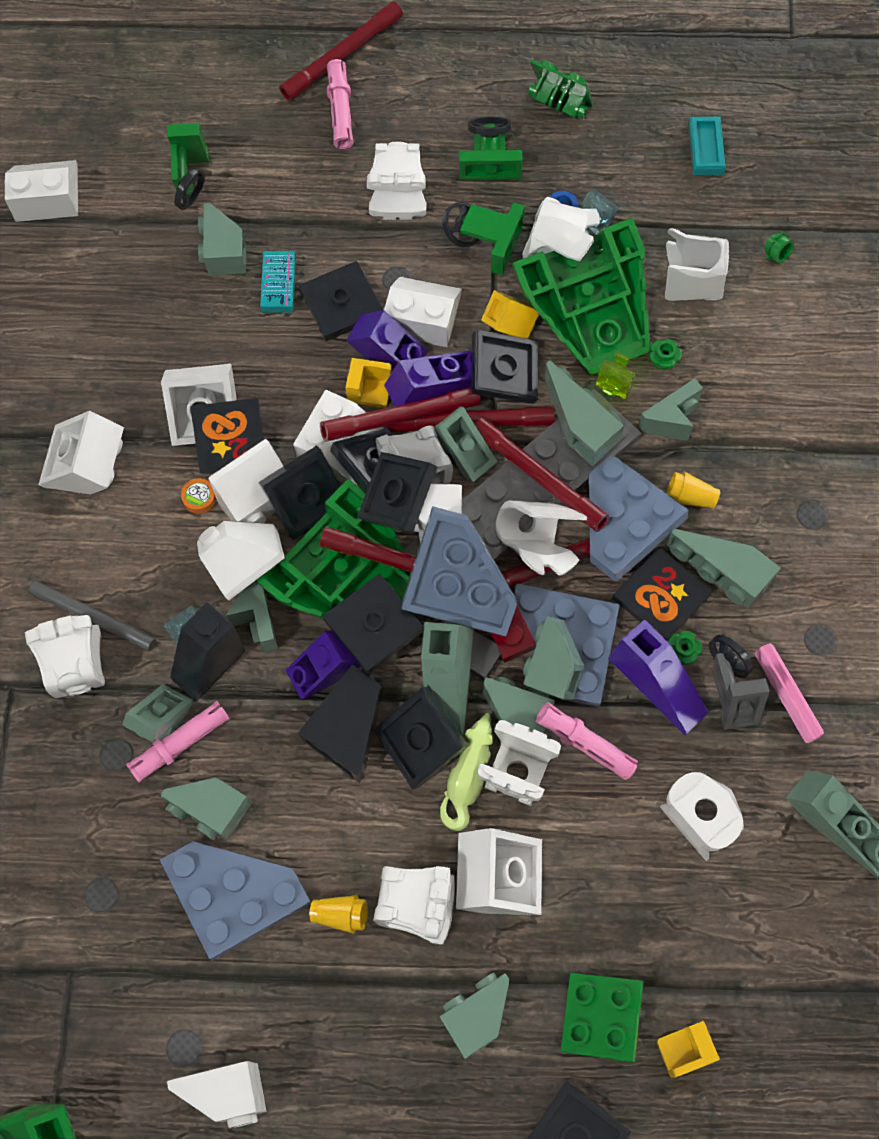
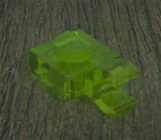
M616 352L613 362L605 359L599 369L596 385L600 386L609 395L626 399L632 389L635 373L626 369L629 357Z

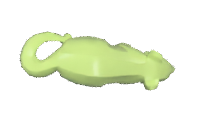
M489 713L482 716L471 729L466 731L464 735L468 739L466 741L468 747L459 754L460 757L457 764L451 768L449 773L447 791L444 792L446 797L440 806V817L443 824L454 831H461L467 827L470 818L468 805H472L477 800L485 784V781L478 777V768L480 763L486 765L491 759L489 745L493 744V734ZM449 799L457 811L458 817L456 819H451L446 813Z

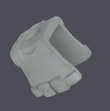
M425 426L412 433L392 436L386 434L376 438L379 457L381 452L430 462L437 466L431 484H450L453 465L445 454L433 426Z

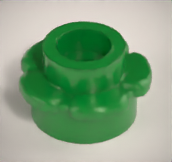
M780 232L769 237L764 247L767 254L766 259L769 262L774 260L777 263H783L791 255L794 241L789 239L788 234Z
M671 339L657 340L650 347L651 353L649 357L657 369L669 370L676 365V362L681 360L682 351L680 348H677V343ZM667 351L668 355H664L662 352Z
M681 631L680 634L675 633L668 640L682 665L696 662L697 656L702 653L701 641L697 640L695 634L690 631ZM687 645L688 649L683 650L681 646Z

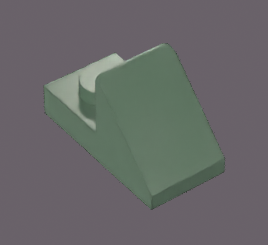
M694 378L641 413L638 425L639 431L643 434L688 440L693 425L686 416L695 411L699 406L703 387Z
M459 407L435 426L438 440L444 452L451 455L467 481L474 482L498 462L464 407Z
M254 581L241 591L226 613V619L233 626L250 622L254 643L260 642L264 652L278 650L266 591Z
M162 684L125 714L122 725L151 742H154L156 739L162 740L178 729L193 700Z

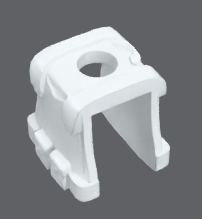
M391 142L388 145L387 143H376L373 167L370 174L367 175V189L375 190L371 201H369V214L371 216H382L384 220H396V217L400 218V220H412L414 216H425L427 203L425 202L422 189H425L426 177L420 164V145L415 143L407 144L405 142Z
M70 615L58 618L55 621L51 620L38 624L37 627L25 632L27 645L36 657L40 667L44 687L54 698L82 694L91 691L92 687L97 688L105 685L100 661L102 635L99 625H92L90 616Z
M501 720L496 724L494 730L501 742L492 767L480 763L478 777L485 781L484 788L493 792L498 790L519 799L518 802L531 806L533 801H539L543 796L545 789L539 787L548 762L553 758H558L561 745L555 740L547 739L546 734L535 729L533 732H529L530 730L527 726L518 723L512 725L507 721ZM513 763H522L528 770L527 778L523 780L508 774V767Z
M442 866L425 869L383 867L378 905L375 908L373 920L382 927L406 931L430 941V943L444 945L451 927L456 896L454 875L450 874V868Z

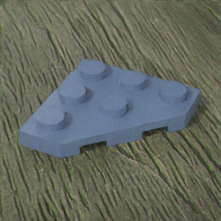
M615 456L607 458L589 474V500L610 516L606 526L599 532H595L590 528V562L617 582L669 536L674 529L678 528L688 519V509Z
M432 506L402 600V609L506 636L517 606L514 594L468 515Z
M516 583L514 596L534 641L538 626L542 621L545 622L547 616L564 620L583 661L584 669L573 700L564 699V701L600 708L609 663L608 658L611 652L620 604Z
M194 841L160 859L211 961L311 904L308 895L292 868Z

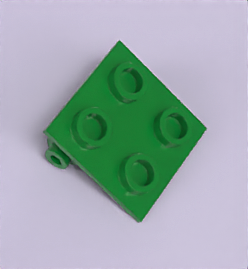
M531 59L530 64L538 79V83H532L528 94L532 96V100L544 105L548 103V107L553 108L562 93L556 110L562 111V113L574 119L578 117L583 119L588 110V107L584 106L585 103L591 106L594 104L589 88L585 83L586 80L573 72H569L568 75L559 72L558 67L549 61L542 60L539 63Z
M570 973L560 1052L614 1059L615 1061L626 1063L635 1062L644 981Z

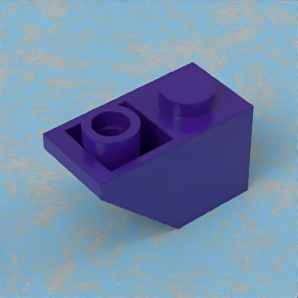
M384 310L361 314L347 339V342L367 360L389 363L392 366V370H394L399 361L425 357L428 351Z
M332 630L324 631L285 671L299 697L303 700L337 683L352 664L357 668L360 665Z

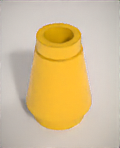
M683 471L682 474L673 473L666 494L681 505L714 509L720 496V489L714 488Z
M357 895L320 900L314 899L310 906V921L312 923H318L352 934L356 930L363 931L365 929L368 915V905L365 899H359Z

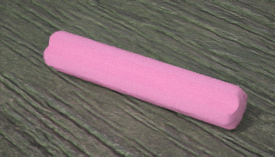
M766 644L756 650L755 657L806 743H810L819 739L824 734L823 729L774 645Z

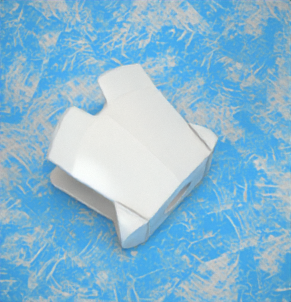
M546 197L536 213L535 222L523 250V259L542 251L544 254L556 251L566 258L580 262L594 241L593 236L589 235L586 229L589 226L600 223L599 213L596 209L577 208L561 204L554 198Z
M669 229L667 233L675 238L677 243L672 241L666 243L670 266H668L665 299L668 301L722 299L729 263L728 240L686 235L676 229Z
M508 500L504 502L498 512L495 528L498 540L510 547L537 573L544 575V567H550L561 576L572 570L579 559L571 550L554 544L558 519L587 520V516L571 508L551 502ZM524 514L533 517V524L528 531L522 532L519 529V520Z
M701 772L689 773L678 779L668 792L667 803L659 806L706 861L709 860V851H718L727 847L744 830L743 817L732 790ZM703 799L711 800L717 807L716 817L710 821H704L697 817L695 805L698 801Z

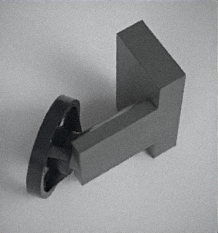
M716 635L709 641L708 648L715 660L712 672L722 705L721 721L723 728L726 730L759 725L770 692L766 678L736 683L735 677L745 678L753 670L752 661L737 642L727 636ZM716 642H720L719 652L716 647ZM729 647L737 653V655L743 661L744 665L739 662L737 656L731 650H729Z

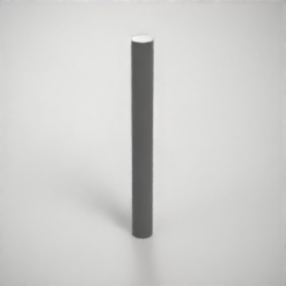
M34 581L30 585V594L76 616L88 615L91 618L92 624L99 625L100 628L147 651H151L156 643L155 638L38 581Z

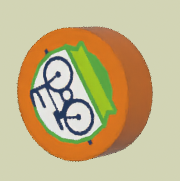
M192 479L184 485L181 491V499L184 506L194 514H203L210 511L217 500L210 482L205 479Z

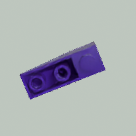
M472 350L399 361L384 384L394 405L397 406L444 395L450 391L471 387Z
M643 620L622 638L608 659L684 735L709 713L672 646L646 620Z

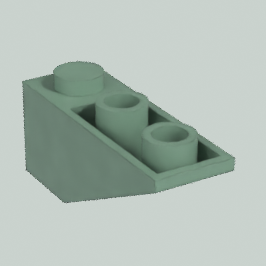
M549 360L546 363L545 382L566 441L572 449L593 466L621 441L624 425L615 412L606 410L597 402L595 395L590 390L582 389L576 384L565 368L557 367Z
M674 529L671 532L667 543L671 553L677 559L689 562L697 569L698 574L705 581L717 584L725 591L726 596L733 603L743 605L747 609L755 603L774 581L781 567L755 547L678 529Z
M425 622L421 655L424 687L429 686L460 734L464 736L474 628L456 624Z
M806 771L787 795L786 799L809 824L879 878L878 823L834 775Z

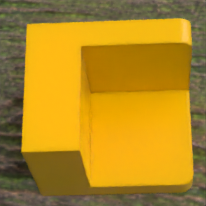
M494 290L481 320L497 331L528 339L539 313L527 302Z
M352 358L345 387L347 399L356 404L386 408L389 394L384 384L392 373L391 364Z
M704 1021L657 1040L658 1048L670 1078L681 1076L720 1060Z

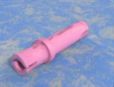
M335 59L327 64L329 85L326 91L331 102L334 146L336 148L339 146V149H347L352 147L354 143L349 107L351 87L347 83L346 63L344 61L341 63V60Z
M215 701L214 704L162 740L156 739L152 742V747L126 763V765L140 783L163 765H171L174 762L173 758L230 719L224 709L220 707L218 701Z
M549 702L544 704L538 712L535 722L555 733L566 746L572 745L624 780L629 779L635 772L636 764L638 763L635 758H632L607 740L590 731L579 718L567 716Z

